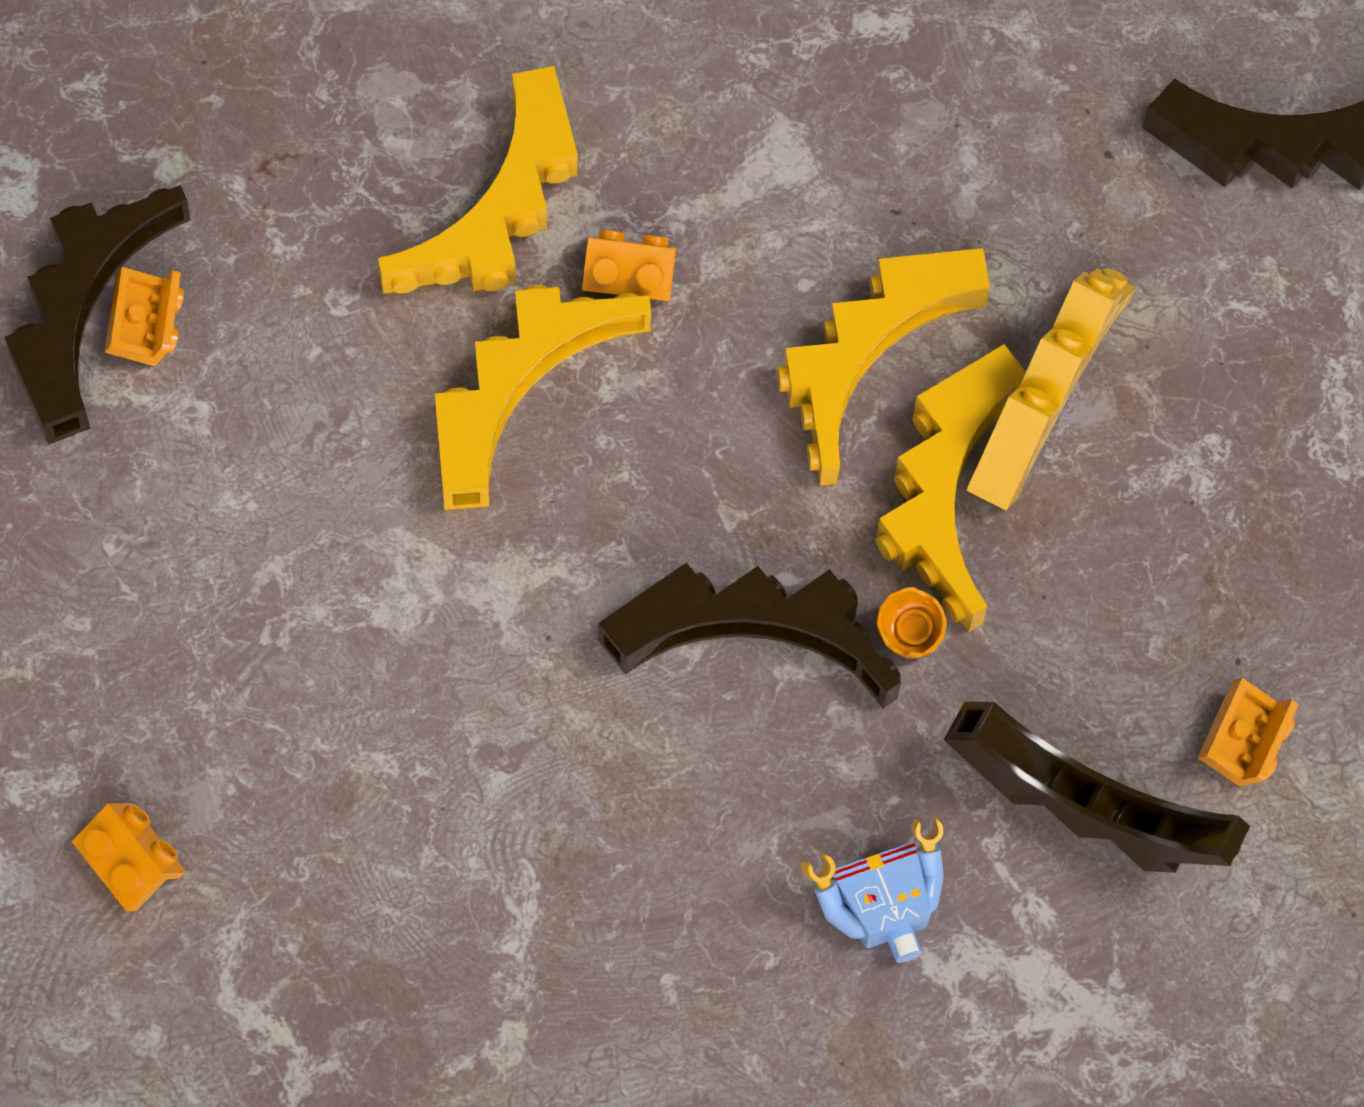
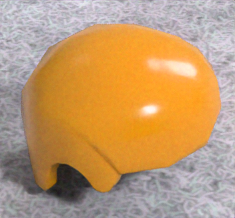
M906 587L890 593L879 606L876 625L881 641L891 652L904 658L919 659L933 653L945 639L947 618L941 604L934 596L915 587Z

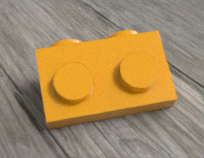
M599 229L598 237H588L582 290L615 295L626 293L638 296L650 295V299L670 301L677 247L668 246V237L643 234L642 242L625 240V232Z
M125 267L119 269L115 277L104 353L156 366L167 353L171 354L174 351L179 334L178 328L174 327L175 314L179 312L184 298V289L179 288L181 272L171 270L165 278H160Z
M1244 678L1232 680L1197 758L1239 787L1265 781L1271 776L1277 766L1276 755L1282 742L1290 735L1294 728L1295 720L1293 717L1299 704L1292 699L1277 702Z
M108 803L72 840V843L126 912L137 911L167 879H179L186 871L177 860L179 856L175 848L167 841L159 838L149 825L151 820L142 808L131 803Z

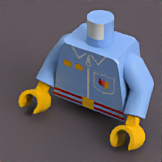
M935 816L932 817L934 829L926 836L920 834L919 820L916 818L912 822V833L921 842V846L918 848L914 842L836 869L832 858L819 852V858L822 860L823 866L817 874H814L813 868L808 861L804 860L801 864V871L804 876L816 881L813 889L827 922L851 939H860L866 948L888 942L896 963L910 961L922 953L914 932L928 926L931 913L939 906L944 874L941 847L935 843L942 838L943 826Z

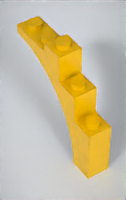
M554 66L512 74V95L516 112L515 126L509 152L499 174L479 202L448 229L420 245L378 258L379 277L383 294L391 292L405 294L414 291L418 287L435 283L449 285L465 277H470L473 292L479 290L498 291L509 284L516 283V263L509 237L515 235L518 237H528L540 230L547 229V207L540 183L556 184L564 182L570 177L578 176V153Z
M983 248L879 259L876 276H870L869 279L871 299L832 303L831 318L823 323L825 344L786 348L784 365L777 366L778 387L780 392H787L790 408L801 407L803 430H811L813 443L807 444V459L809 470H817L819 486L835 485L838 483L840 470L838 441L841 420L850 397L870 366L888 348L919 327L962 311L986 308L990 283Z
M1097 268L1090 272V274L1083 272L1073 281L1052 329L1041 338L1020 386L1008 397L966 491L1006 511L1018 499L1027 477L1073 388L1100 342L1133 296L1136 287L1127 283L1128 279L1122 273L1109 268H1104L1103 271Z
M533 285L524 290H515L518 338L509 339L505 336H493L485 341L475 342L479 390L469 391L466 388L457 387L448 389L444 393H434L444 510L489 506V481L494 453L504 426L517 404L547 372L583 349L609 339L629 334L650 332V295L638 296L626 293L615 298L594 300L590 297H579L570 302L561 303L559 287L548 288L544 285Z
M1005 344L916 397L913 423L920 435L927 440L898 457L894 482L901 495L909 501L879 518L875 538L877 548L887 561L893 560L901 572L917 563L916 569L922 581L928 587L934 586L943 598L942 604L948 616L955 623L960 621L968 633L984 623L988 606L976 589L960 551L955 526V493L958 478L968 456L982 435L1000 417L1008 397L1020 386L1026 371Z

